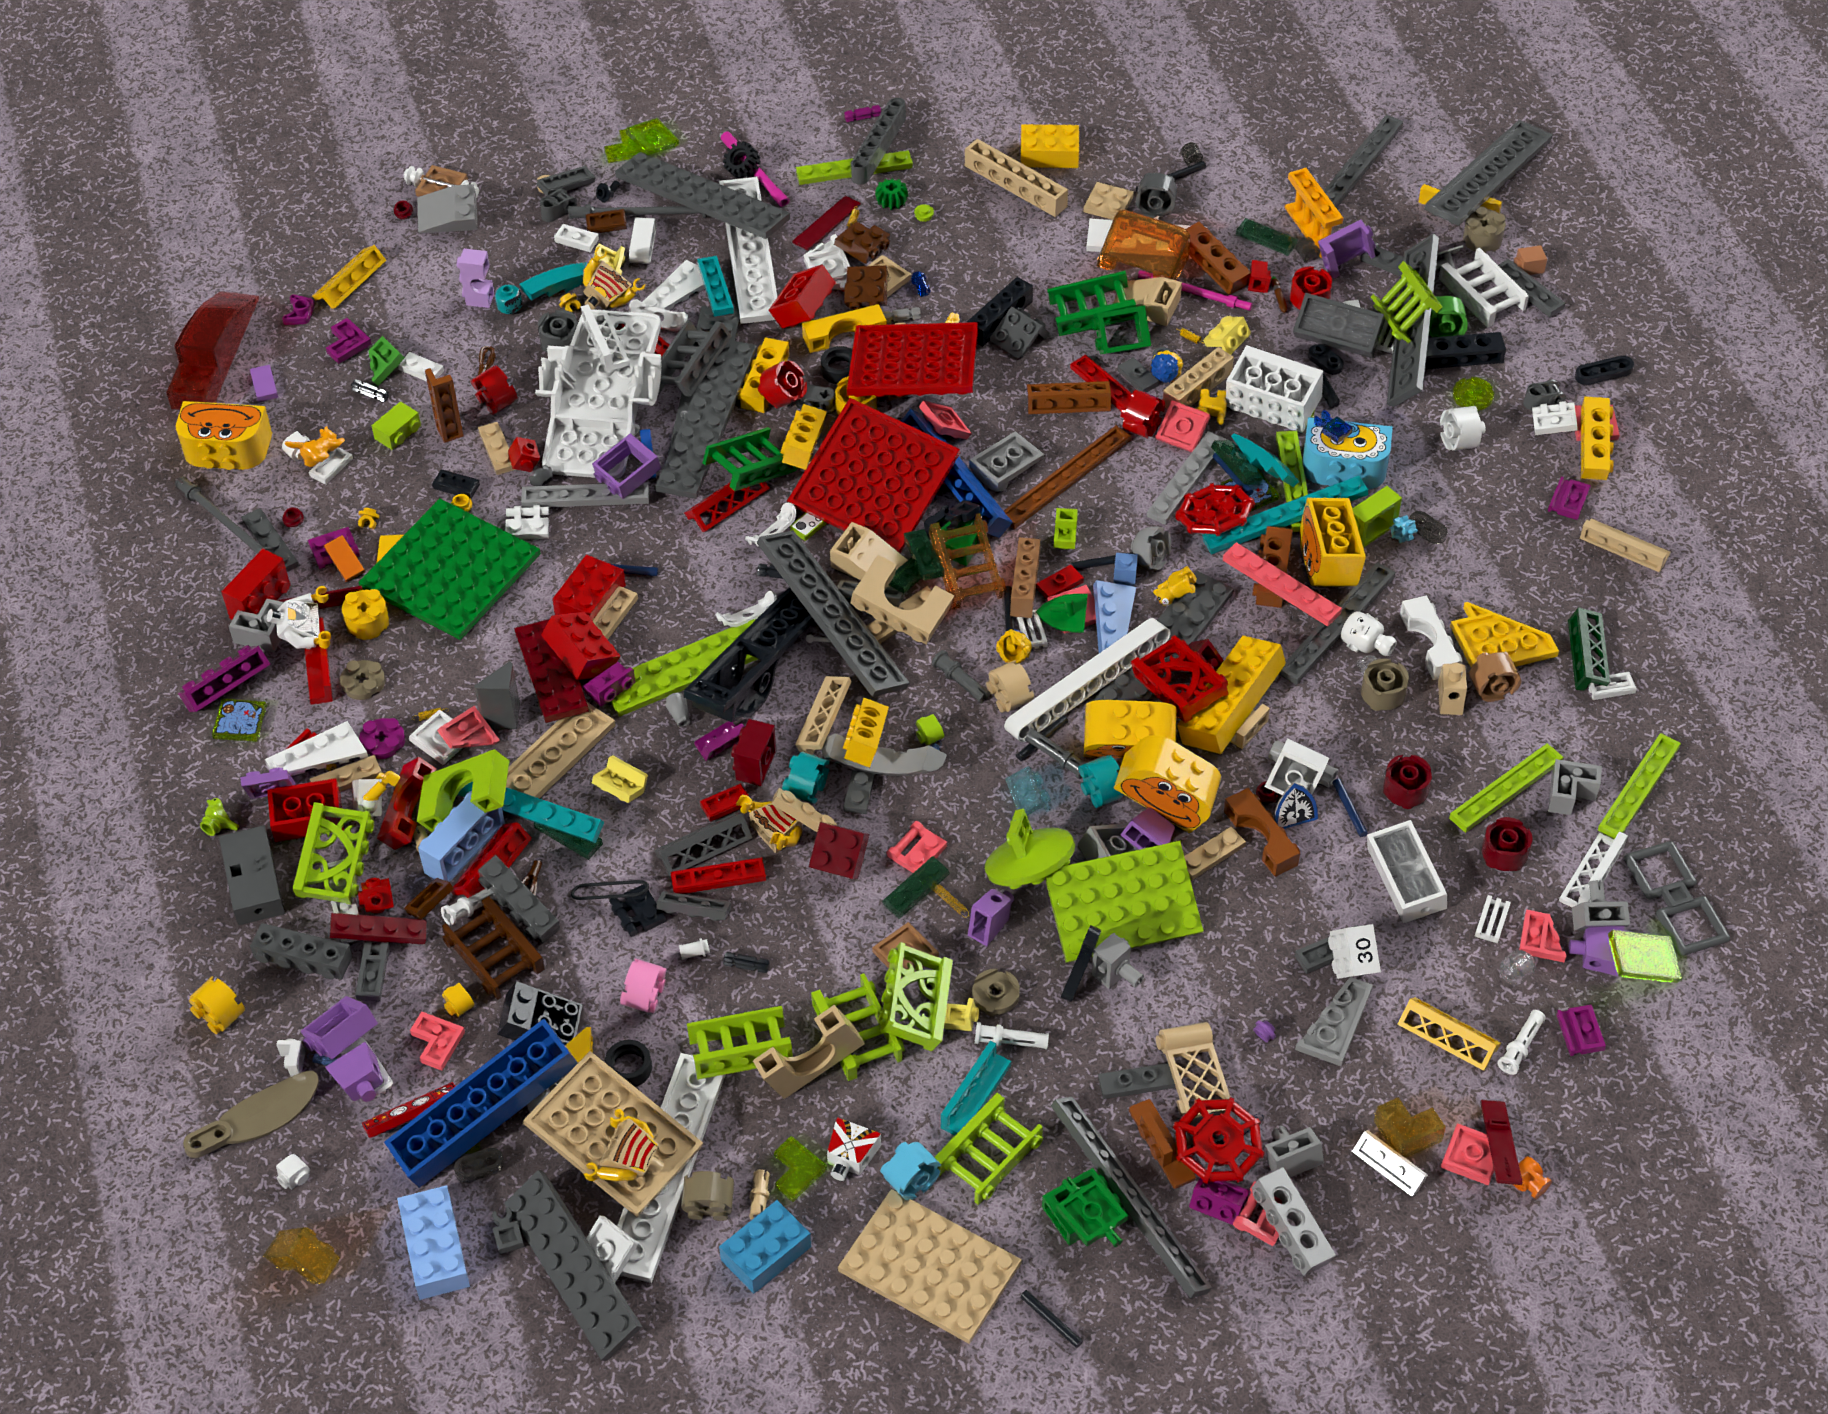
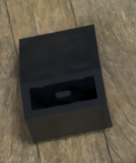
M516 981L506 993L497 1035L515 1041L542 1019H545L566 1045L577 1035L583 1004Z

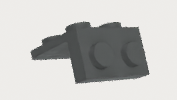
M1011 306L991 335L990 341L1014 357L1021 359L1037 335L1046 339L1050 333L1045 329V323L1037 318L1034 321L1025 310L1020 309L1018 311Z

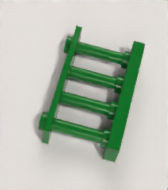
M1126 271L1047 289L1050 305L1057 304L1060 313L1059 317H1055L1059 336L1093 329L1092 318H1094L1096 313L1136 307L1135 299L1127 300L1124 288L1128 287ZM1116 290L1119 302L1107 305L1104 293ZM1096 295L1100 307L1088 310L1085 297ZM1077 300L1080 312L1068 314L1065 302ZM1134 312L1104 317V325L1107 326L1134 319Z
M769 427L707 446L702 462L704 465L718 462L730 472L732 479L729 487L734 491L797 470V467L783 463L784 454L780 453L781 451L768 441L771 431ZM764 447L774 457L768 458L758 449ZM749 452L759 462L752 463L743 453ZM733 457L743 467L737 468L727 458Z

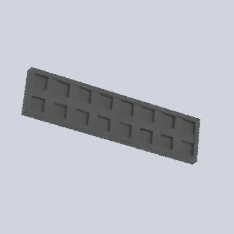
M537 1170L504 1204L506 1208H510L513 1219L518 1222L521 1232L601 1360L607 1361L642 1328V1325L545 1172Z

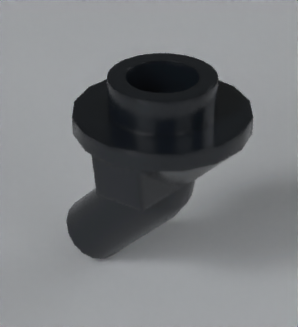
M614 180L610 186L606 183L599 184L596 189L597 199L605 203L610 198H613L615 191L620 187V183Z

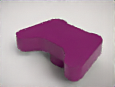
M295 294L291 295L290 302L293 304V310L282 317L283 324H307L315 307L314 300Z

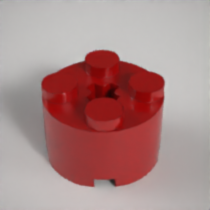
M1312 266L1298 269L1292 278L1291 303L1300 310L1305 293L1330 299L1332 277L1327 271L1323 269L1320 271L1315 270Z
M789 360L782 361L762 372L758 391L770 404L779 409L804 397L807 391V382L804 383L802 377L804 373L795 362Z
M496 365L471 380L472 386L478 391L475 393L476 398L481 404L484 402L487 404L486 407L492 415L518 399L513 385L509 386L506 381L508 377Z
M1134 390L1128 406H1124L1120 416L1124 418L1123 428L1144 438L1152 437L1161 423L1162 418L1159 417L1160 411L1164 412L1165 401L1143 391Z

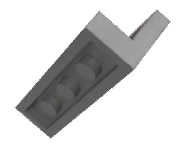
M735 812L663 845L654 851L657 857L662 859L668 875L671 876L670 872L685 870L753 837L743 814ZM740 824L745 836L738 839L730 837L732 828ZM720 835L724 837L721 847L716 849L709 846L712 836ZM695 844L704 847L701 856L697 858L688 855L691 847ZM673 854L683 856L680 866L672 869L667 857Z

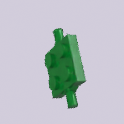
M1067 1177V1180L1065 1178L1062 1181V1185L1070 1194L1056 1205V1210L1087 1247L1104 1237H1107L1115 1248L1118 1247L1123 1240L1114 1230L1128 1220L1126 1212L1098 1179H1095L1088 1185L1078 1187L1071 1177Z

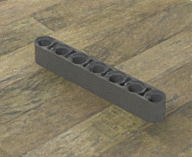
M892 98L888 101L851 161V177L854 184L861 185L870 180L905 122L906 105L904 99Z

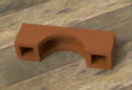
M1246 788L1225 799L1224 813L1236 828H1253L1265 836L1268 843L1264 847L1262 861L1275 877L1298 866L1300 857L1298 846L1290 841L1284 828L1278 826L1274 821L1272 813L1269 810L1266 811L1256 794H1253L1249 788Z

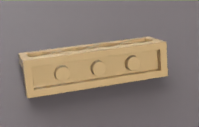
M1594 519L1586 520L1580 539L1657 572L1661 571L1671 553L1668 550Z
M825 677L795 744L800 753L805 752L813 755L815 750H822L852 682L850 677Z

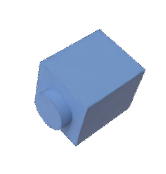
M1116 553L1114 583L1135 587L1138 554Z

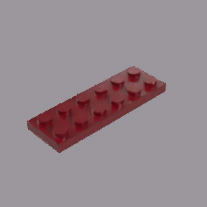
M549 619L514 628L545 723L589 712L579 680L573 676L541 635Z

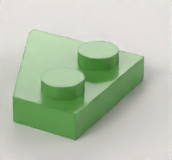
M383 336L368 351L369 358L371 359L370 369L374 372L372 381L379 386L405 358Z

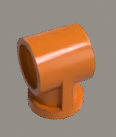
M1525 1157L1519 1162L1523 1183L1522 1185L1514 1186L1522 1192L1528 1189L1532 1193L1531 1196L1536 1200L1547 1191L1552 1181L1548 1177H1543V1170L1536 1160L1531 1157Z

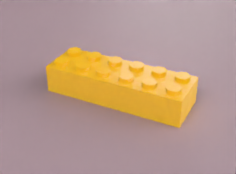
M1244 635L1240 638L1216 671L1219 675L1223 674L1227 679L1229 695L1226 697L1222 696L1192 715V720L1189 722L1179 721L1177 728L1182 744L1222 754L1285 666L1286 662L1281 644ZM1207 683V685H1206V686H1208L1209 689L1213 687V686H1212L1211 684H1209V683Z

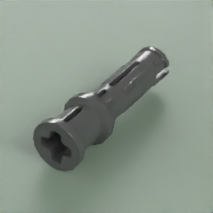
M941 650L935 655L931 664L933 667H938L942 670L946 678L955 680L980 703L989 698L990 692L968 675L958 661L952 660L948 656V652Z
M1033 728L1027 733L1025 741L1058 761L1062 769L1070 770L1076 774V778L1081 779L1078 767L1089 761H1083L1074 755L1072 750H1064Z

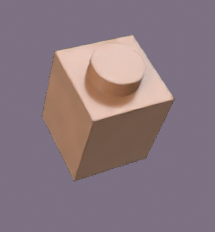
M1541 245L1518 249L1517 256L1514 258V264L1529 275L1545 272L1547 257Z

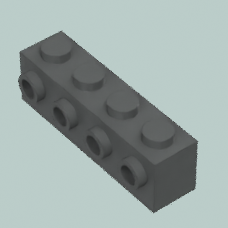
M496 855L478 870L481 885L486 890L491 889L494 892V897L503 907L506 905L511 910V916L518 923L522 922L527 927L525 930L534 940L537 938L543 944L560 930L559 920Z
M261 923L250 945L254 958L259 962H272L282 968L292 967L306 974H320L327 979L336 978L342 980L353 958L349 944Z

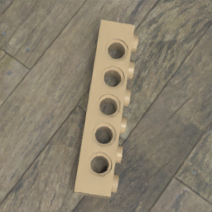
M976 139L965 148V167L1054 217L1067 208L1068 189L979 139Z

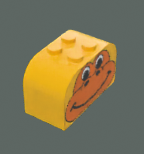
M183 401L176 422V431L186 461L193 466L208 469L244 470L256 467L265 459L272 437V430L265 406Z
M1307 498L1300 526V546L1310 584L1312 586H1357L1366 555L1350 499Z
M1096 700L1088 702L1085 707L1083 757L1100 758L1111 755L1113 758L1123 759L1125 753L1142 738L1152 735L1163 736L1176 742L1177 708L1172 704L1150 701Z
M1152 735L1142 738L1125 753L1114 789L1142 806L1154 809L1169 822L1191 833L1210 817L1221 781V774L1214 765L1171 739Z

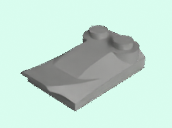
M1015 431L969 460V467L978 480L989 489L999 492L1007 488L1009 481L1043 459L1044 454Z

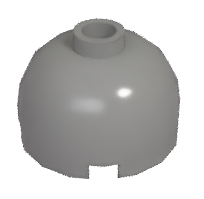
M1146 527L1141 529L1133 539L1131 550L1133 554H1138L1137 563L1141 566L1160 570L1167 561L1162 562L1166 554H1170L1171 539L1169 532L1164 531V527Z

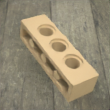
M1217 347L1164 389L1163 400L1165 401V408L1168 410L1172 400L1191 407L1200 400L1201 389L1211 391L1229 377L1233 370L1234 357Z

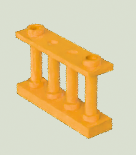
M1303 168L1288 174V180L1296 189L1295 202L1285 205V209L1320 258H1322L1318 241L1331 235L1333 226L1343 224V217L1309 170Z

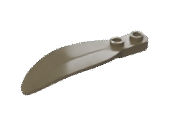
M305 1071L246 1098L229 1109L219 1121H214L188 1134L183 1141L185 1153L189 1157L200 1158L224 1145L252 1141L280 1129L295 1119L310 1103L318 1088V1074L314 1071Z

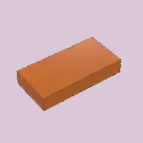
M343 535L324 545L325 550L346 582L365 572V569Z

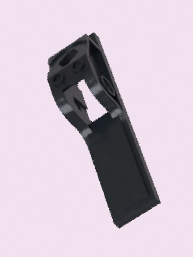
M790 587L684 690L683 698L693 701L692 707L729 722H735L742 717H751L765 703L772 689L776 667L782 654L815 621ZM747 654L760 659L761 662L756 667H753L740 682Z

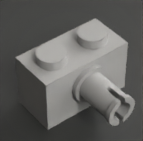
M1603 880L1588 882L1591 902H1583L1572 907L1574 931H1583L1588 927H1626L1630 925L1628 901H1605Z
M1112 933L1093 950L1092 976L1108 989L1122 978L1126 979L1135 988L1144 980V975L1130 965L1131 947L1124 938H1119L1116 934Z
M1279 1126L1282 1133L1276 1127L1271 1132L1275 1142L1265 1145L1268 1166L1272 1172L1284 1167L1288 1176L1293 1177L1324 1164L1322 1144L1311 1127L1289 1135L1284 1126Z

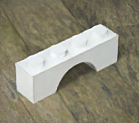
M1427 595L1402 601L1400 616L1407 630L1426 635L1434 645L1427 651L1425 665L1432 679L1437 680L1439 678L1443 664H1462L1461 655L1459 652L1456 653L1452 638L1447 635L1444 623L1441 619L1439 620L1435 605L1430 603Z

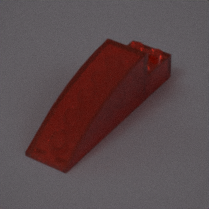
M220 291L205 301L195 311L174 345L179 365L166 392L171 409L180 410L183 401L216 402L259 301V296Z

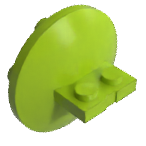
M1024 808L1015 810L1013 819L1010 821L1009 831L1006 834L1007 841L990 854L985 863V872L991 882L1001 886H1009L1010 889H1017L1029 883L1034 885L1040 884L1045 880V877L1071 862L1070 858L1075 850V842L1072 835L1061 828L1050 827L1032 830Z

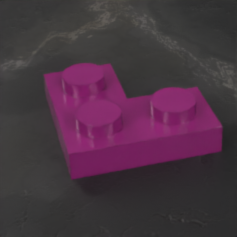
M345 318L331 327L332 333L339 340L326 347V352L340 364L372 345L371 339L351 320Z

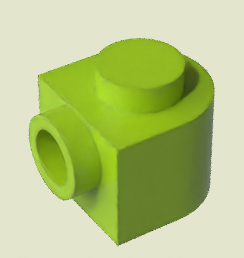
M934 714L922 717L916 721L915 725L918 728L916 735L921 744L925 743L928 746L944 738L943 729Z

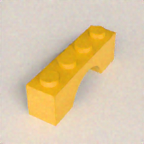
M877 304L802 323V334L809 353L829 349L830 342L835 336L844 332H855L856 325H887L880 305Z

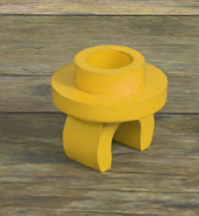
M567 293L560 298L559 306L561 308L565 307L567 311L573 312L570 308L571 305L575 306L577 310L581 308L580 302L576 300L577 295L575 293L572 295Z
M364 508L363 511L358 512V515L362 516L358 520V525L363 528L364 523L369 520V528L375 529L376 521L374 519H379L380 515L376 514L375 509Z

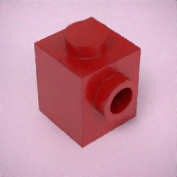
M516 437L508 449L512 469L532 472L540 460L535 440Z

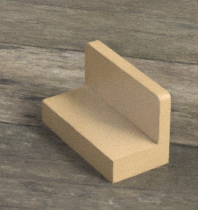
M1262 704L1256 711L1252 710L1230 742L1243 749L1268 722L1270 708Z

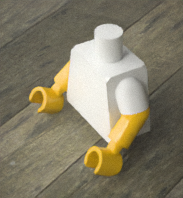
M387 771L386 773H379L375 779L352 781L353 810L369 811L373 820L374 817L381 816L382 793L386 790L387 784L394 787L398 783L400 776L393 771Z

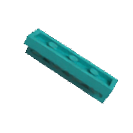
M989 1041L941 1113V1129L955 1136L987 1103L1010 1068L1011 1061L996 1054L997 1043Z

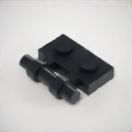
M640 885L624 894L639 893L645 889V885ZM649 890L641 896L625 897V902L619 901L618 898H611L609 900L612 905L611 910L615 916L619 917L621 920L620 925L631 937L638 934L636 927L640 925L646 932L666 922L664 914L661 910L657 909V903ZM632 910L635 917H629L627 912Z

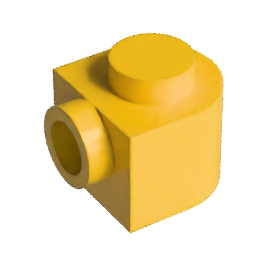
M460 983L447 988L442 994L446 1001L444 1007L451 1016L455 1014L457 1017H460L475 1006L472 998Z

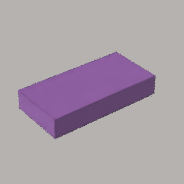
M270 365L250 369L258 402L278 398Z

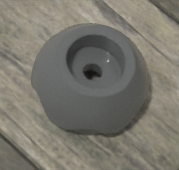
M545 464L543 468L536 469L534 475L529 476V483L532 486H544L553 478L552 468Z

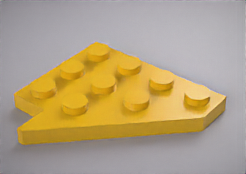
M1465 602L1463 607L1468 617L1451 621L1450 628L1470 667L1477 662V657L1482 653L1508 652L1515 667L1558 657L1559 650L1550 634L1469 602Z

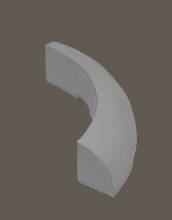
M835 733L828 736L822 747V755L833 762L856 770L889 776H912L936 771L943 766L947 754L929 745L908 749L907 753L878 747L869 768L844 758L846 749H843L846 738Z

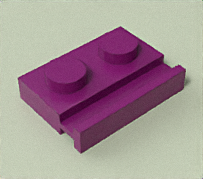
M1561 476L1548 511L1551 512L1553 510L1558 515L1578 520L1591 485L1572 479L1570 481L1564 480V477Z
M1592 1005L1568 1008L1566 1011L1557 1010L1556 1016L1570 1056H1574L1577 1053L1588 1054L1605 1051L1606 1045Z

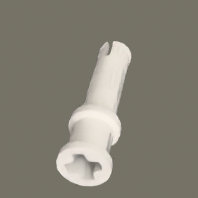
M485 889L469 898L461 897L450 906H443L441 914L444 921L452 926L456 924L457 920L472 916L474 910L482 907L483 899L490 896L493 901L496 900L494 892L491 889Z
M1531 1011L1529 1018L1515 1041L1507 1045V1052L1504 1057H1500L1498 1060V1066L1502 1071L1511 1075L1518 1072L1520 1062L1528 1055V1046L1546 1019L1541 1011Z
M977 1022L974 1044L979 1042L989 1043L991 1040L997 1043L998 1047L1003 1043L1047 1049L1049 1033L1003 1029V1026L999 1024L995 1027L981 1025V1022Z

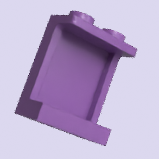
M1362 220L1318 241L1323 264L1332 278L1340 276L1339 265L1365 252L1371 258L1375 257L1374 249H1376V245L1371 238L1373 232L1369 225H1364Z

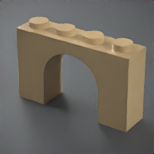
M877 555L853 591L850 604L860 611L871 614L876 620L884 621L891 625L895 630L906 633L915 641L927 645L951 608L954 595L935 585L920 607L912 610L896 608L886 599L884 591L895 576L897 564Z
M835 1005L814 1018L823 1033V1037L812 1049L799 1056L784 1057L772 1047L753 1060L762 1078L784 1099L865 1044L854 1025Z

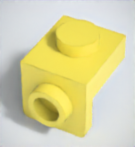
M969 998L967 1005L947 1003L944 1029L972 1031L974 1022H977L979 1018V1008L975 1007L974 998Z

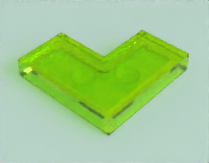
M638 127L619 130L622 143L604 146L608 163L629 160L639 152L645 154Z
M792 1136L774 1151V1156L789 1168L775 1182V1188L792 1202L827 1170V1164Z

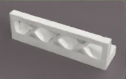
M589 304L581 306L584 325L606 372L629 366V359L607 312L593 315ZM603 319L605 320L602 325H599L596 322ZM602 332H606V333H610V334H609L608 337H604V336L602 335ZM608 344L615 345L616 347L613 350L609 349ZM614 357H619L623 360L613 362L612 359Z
M1619 831L1616 838L1612 839L1599 833L1560 896L1559 902L1570 907L1583 902H1591L1589 885H1581L1578 879L1579 876L1589 875L1590 881H1604L1624 849L1628 835ZM1600 842L1610 845L1607 852L1600 851L1598 847ZM1599 858V866L1591 869L1588 861ZM1579 891V901L1576 902L1568 898V894Z

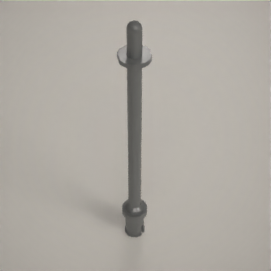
M586 204V206L568 207L569 219L586 218V214L625 209V215L702 214V217L706 218V214L687 206L594 208L591 204Z
M184 476L179 477L183 484L176 480L175 486L185 494L188 500H196L257 554L263 547L201 494V488L198 485L192 484ZM270 546L263 548L274 554V550Z

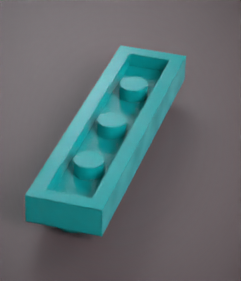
M717 256L697 259L698 268L714 317L733 314L734 307Z

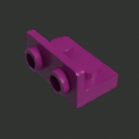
M617 662L583 686L584 691L596 703L603 706L636 683L634 670L631 667L626 669Z
M727 721L697 739L694 745L705 761L739 742L740 730L744 725L741 723L735 726L733 722Z
M1200 1178L1194 1187L1189 1207L1233 1225L1236 1216L1240 1215L1250 1191L1227 1181L1208 1182L1206 1184Z

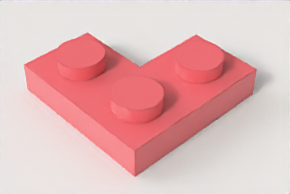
M421 1011L410 1029L411 1036L429 1042L420 1056L421 1063L443 1071L465 1034L464 1027Z

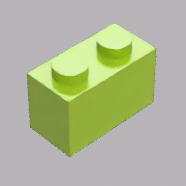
M400 401L371 426L374 439L393 450L398 445H401L412 433L417 432L421 423L419 413Z

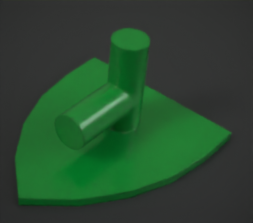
M1066 594L1044 603L1035 612L1053 628L1066 632L1084 633L1088 594Z

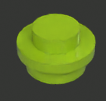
M922 204L915 208L914 215L919 221L926 222L933 217L934 210L931 206Z

